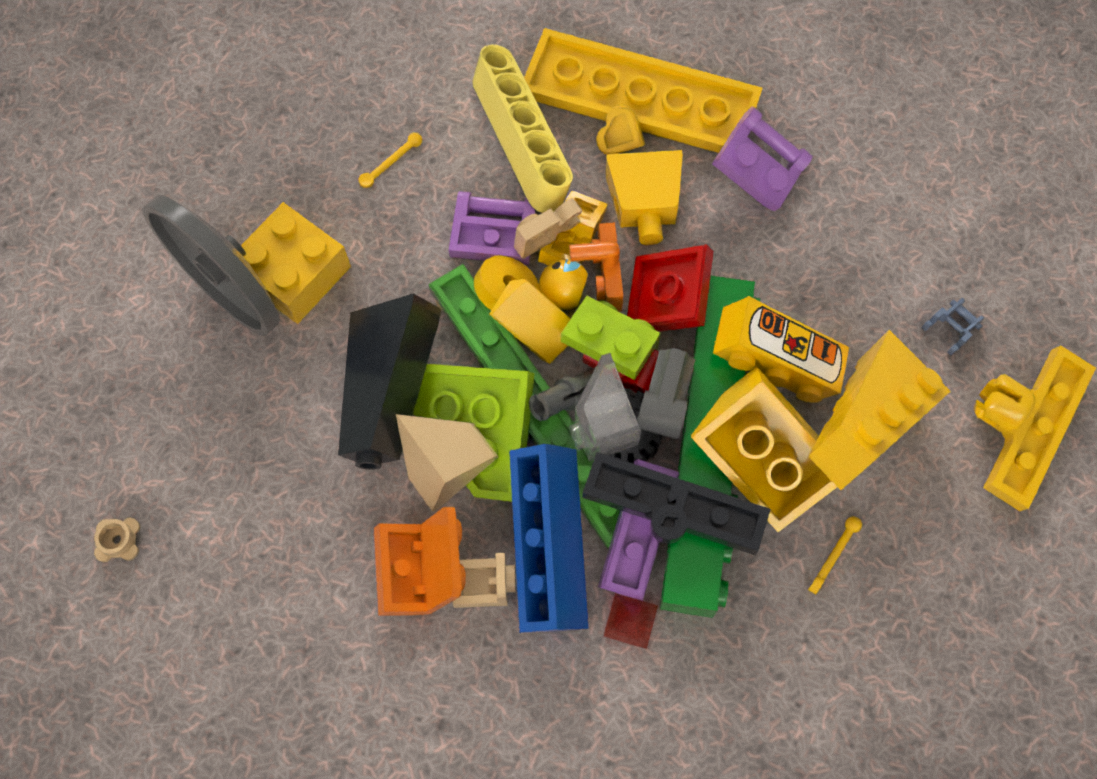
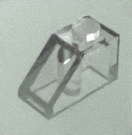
M611 353L601 356L575 407V424L569 425L576 449H585L589 462L595 459L597 452L611 455L639 444L641 430Z

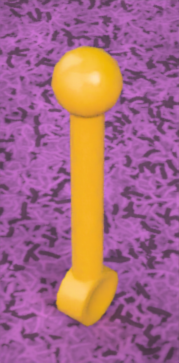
M417 132L409 134L407 142L371 173H363L359 176L360 186L370 188L374 184V179L412 147L420 146L423 140L422 136Z
M851 516L846 519L845 531L815 577L812 585L808 588L813 594L816 595L853 533H857L862 529V521L859 517Z

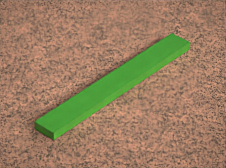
M464 264L428 284L430 292L482 368L535 373L532 395L539 394L550 388L515 337L489 315L491 310L478 298L474 289V279ZM566 410L551 416L545 421L537 420L530 413L528 435L535 445L550 444L577 450L581 512L609 550L620 510L582 498L596 453Z

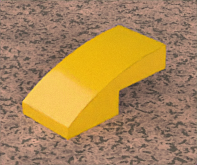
M571 191L565 202L573 198L583 210L577 216L580 222L575 227L558 233L556 240L541 248L538 262L549 265L559 259H570L569 245L591 243L606 213L608 204Z

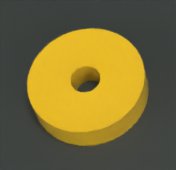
M492 256L486 259L474 277L475 292L480 301L490 310L493 309L506 286L512 280H528L540 291L539 283L533 272L520 261L508 256Z

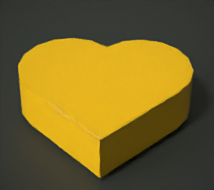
M618 105L608 112L606 126L600 129L596 137L599 150L607 155L619 154L646 145L635 111L626 105Z

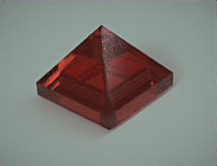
M615 593L603 637L647 649L658 605Z

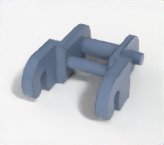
M961 298L958 302L953 299L949 303L952 306L949 310L946 311L942 307L933 315L930 321L928 320L921 327L926 332L938 320L941 322L946 320L960 333L958 336L960 340L947 351L950 356L968 342L972 337L970 333L972 329L976 328L979 331L983 327L980 322L985 317L979 316L976 318L963 306L964 298ZM955 311L970 324L967 328L961 327L951 317Z

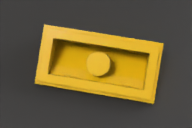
M528 280L510 281L489 315L541 360L550 364L568 347V345L561 342V333L570 321V318Z

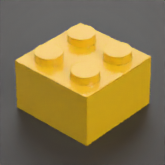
M284 202L241 245L246 252V255L243 257L264 284L275 308L296 324L301 322L351 268L343 245Z

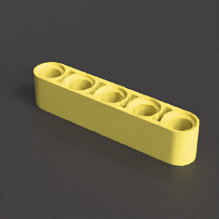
M487 45L481 49L472 81L473 87L528 202L538 212L543 213L550 208L554 212L565 200L573 179L572 171L511 52L499 45Z

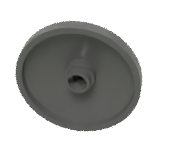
M157 195L142 208L146 222L172 258L209 297L238 322L261 336H266L280 323L279 314L269 293L251 265L243 257L246 255L245 250L230 235L224 237L200 216L163 195Z

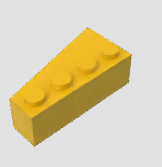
M890 330L858 360L855 366L856 371L848 379L844 387L846 390L843 396L836 402L832 410L834 413L831 419L824 425L808 456L840 491L951 392L943 384L941 377L934 370L927 368Z

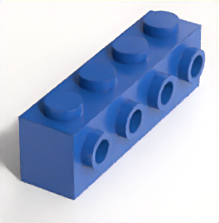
M550 444L510 450L520 633L589 629L577 450Z

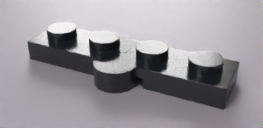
M599 452L596 453L582 493V498L650 520L651 533L661 543H676L682 539L686 532L755 556L759 551L771 510L770 508Z

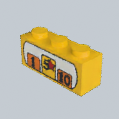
M749 296L723 307L713 354L727 360L728 364L735 369L751 371L757 366L774 386L784 387L796 393V397L802 401L817 403L824 398L841 394L849 347Z

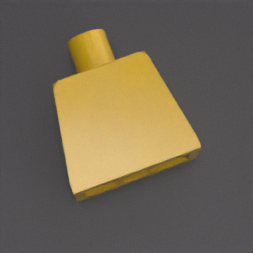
M682 150L606 155V181L620 228L638 227L639 242L643 245L660 243L663 240L662 225L676 224L681 182Z

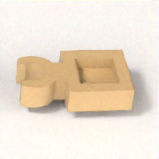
M572 198L561 204L554 212L550 208L540 215L534 213L527 216L516 228L515 250L522 259L528 257L556 240L558 233L575 227L580 222L577 216L583 210Z

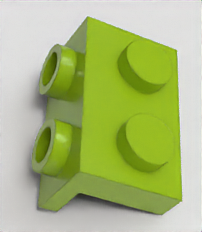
M586 295L562 331L561 342L635 380L653 350L658 351L661 333L656 331L648 322L641 319L634 320L618 312L612 304L606 301H597Z

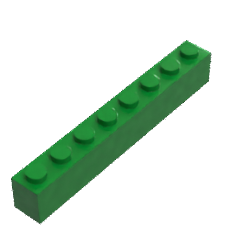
M711 275L705 325L696 328L693 350L695 362L688 389V405L684 419L678 479L738 498V495L731 494L732 482L695 443L691 435L720 396L747 374L744 370L731 367L727 360L713 354L723 307L749 296L760 301V298L753 297L755 281ZM686 532L678 542L668 544L660 610L713 618L718 611V607L725 608L729 581L721 580L723 563L730 564L733 548Z

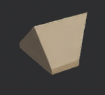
M396 414L408 478L431 511H435L444 505L498 458L474 423Z

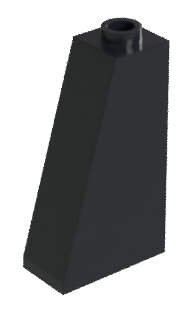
M413 293L350 312L338 456L355 462L356 467L366 470L380 469L382 463L400 460L403 449L396 414L413 415L440 321L441 308Z

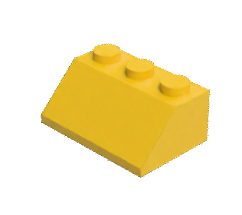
M757 366L720 396L691 435L695 443L751 503L771 509L767 521L777 532H780L837 488L808 457L819 437L818 434Z

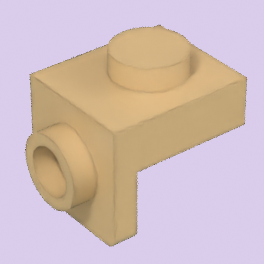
M496 553V558L460 560V564L465 568L466 582L460 597L453 601L454 608L508 606V593L516 592L515 565H507L505 553Z

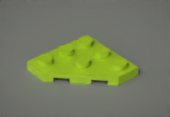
M427 364L413 414L416 417L474 423L498 458L466 486L475 498L512 502L509 451L527 447L531 413L529 399L533 394L535 373L518 370Z

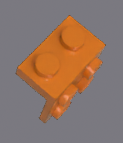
M454 507L441 508L422 524L379 523L374 527L378 616L432 614L460 597L465 587L466 573L459 559L462 525L456 519Z

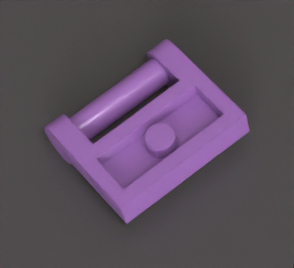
M752 106L739 120L712 165L763 206L775 211L781 207L799 175L809 165L813 156L804 148L797 149L762 120V113ZM750 131L789 162L786 168L747 137Z
M459 191L449 244L450 257L485 261L492 256H508L520 261L524 265H529L531 255L522 259L514 248L516 228L521 221L469 216L470 212L516 216L522 217L523 220L531 214H537V210L530 205L528 199L516 201L474 197L471 192Z

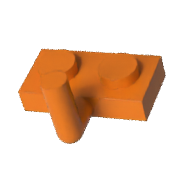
M615 222L601 223L598 229V239L591 240V243L569 245L570 262L592 260L593 264H600L602 276H595L597 301L604 300L612 304L618 312H622L624 296L619 261L620 247L617 244Z

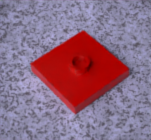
M705 244L636 256L627 316L634 320L641 319L648 322L658 332L704 326L714 251Z

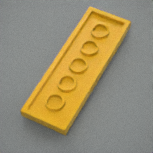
M544 28L524 76L536 102L606 121L607 114L612 108L618 105L630 106L638 117L642 132L716 153L720 152L745 112L752 106L757 109L763 89L755 85Z

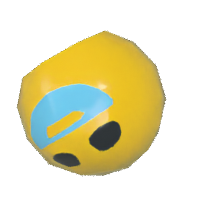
M559 259L544 268L539 280L540 292L560 310H571L578 307L588 273L576 261L570 262V259Z

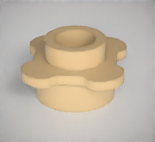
M127 518L124 521L118 519H104L100 521L96 526L94 542L97 547L94 550L96 559L101 562H108L111 558L121 557L126 561L133 560L139 553V548L136 545V533L140 530L139 522L134 518ZM120 536L121 541L115 544L114 538Z

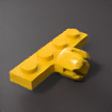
M1060 345L1050 351L1032 389H1028L1006 374H1002L997 379H992L986 384L979 394L985 403L983 404L976 400L974 412L977 418L1001 432L1005 441L983 487L985 490L1018 511L1029 509L1096 367Z

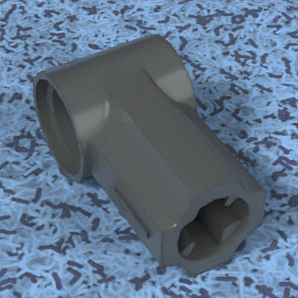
M675 348L659 350L649 391L645 390L635 426L636 429L678 440L688 401H685L695 362V359L690 357L686 351Z

